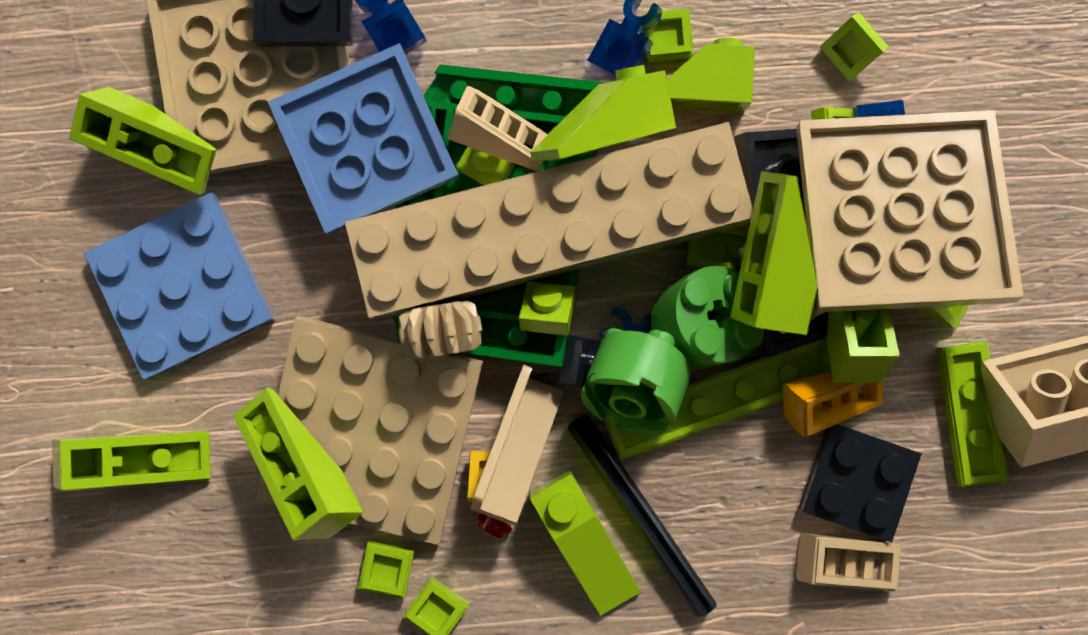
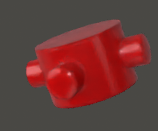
M481 513L476 514L477 526L492 536L502 539L504 534L508 535L511 533L512 526L508 523Z

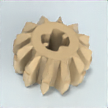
M469 301L406 310L399 316L400 329L398 331L400 343L403 344L405 356L413 360L474 350L481 344L482 326L480 316L477 314L475 304Z

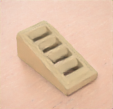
M467 86L456 108L448 139L534 171H540L543 161L532 162L530 152L548 134L486 94ZM524 143L533 146V148H528Z
M801 533L799 536L796 578L811 585L897 592L901 544ZM837 548L842 549L839 574H835ZM857 550H861L859 577L855 576ZM875 552H880L878 579L872 578Z

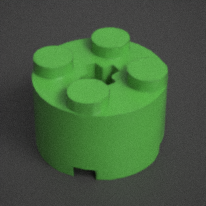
M709 266L699 269L669 283L663 289L664 291L658 301L654 303L651 311V329L667 332L676 340L675 348L687 358L691 370H702L736 361L747 355L762 342L764 337L763 328H756L730 318L740 271H734L722 266Z
M616 328L608 329L600 342L581 392L582 401L587 409L602 421L605 414L619 420L618 429L638 435L662 434L666 432L668 424L671 423L673 426L692 374L690 363L675 348L676 340L667 332L652 330L646 334L637 331H622Z

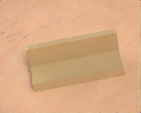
M523 365L470 507V510L513 526L518 521L564 390L529 378L532 368Z

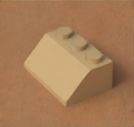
M1088 335L982 361L981 372L996 434L1021 468L1088 450Z

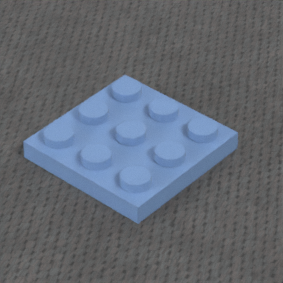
M400 43L268 101L316 214L327 235L345 229L346 221L381 213L460 178Z
M212 192L84 252L143 380H150L275 320L219 199Z

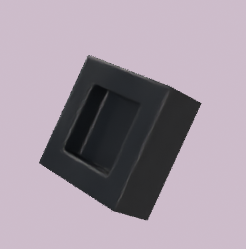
M567 335L563 367H561L559 382L584 387V382L600 341Z

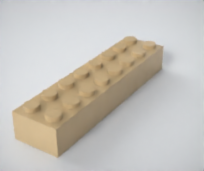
M727 122L346 221L345 225L368 317L375 321H381L400 316L406 310L447 304L746 226L751 221L753 208L730 124Z

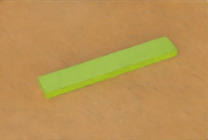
M826 338L771 357L763 356L688 384L673 426L671 423L668 424L666 432L662 434L638 435L617 428L619 420L606 414L604 420L619 460L621 461L783 401V384L799 378L832 372Z

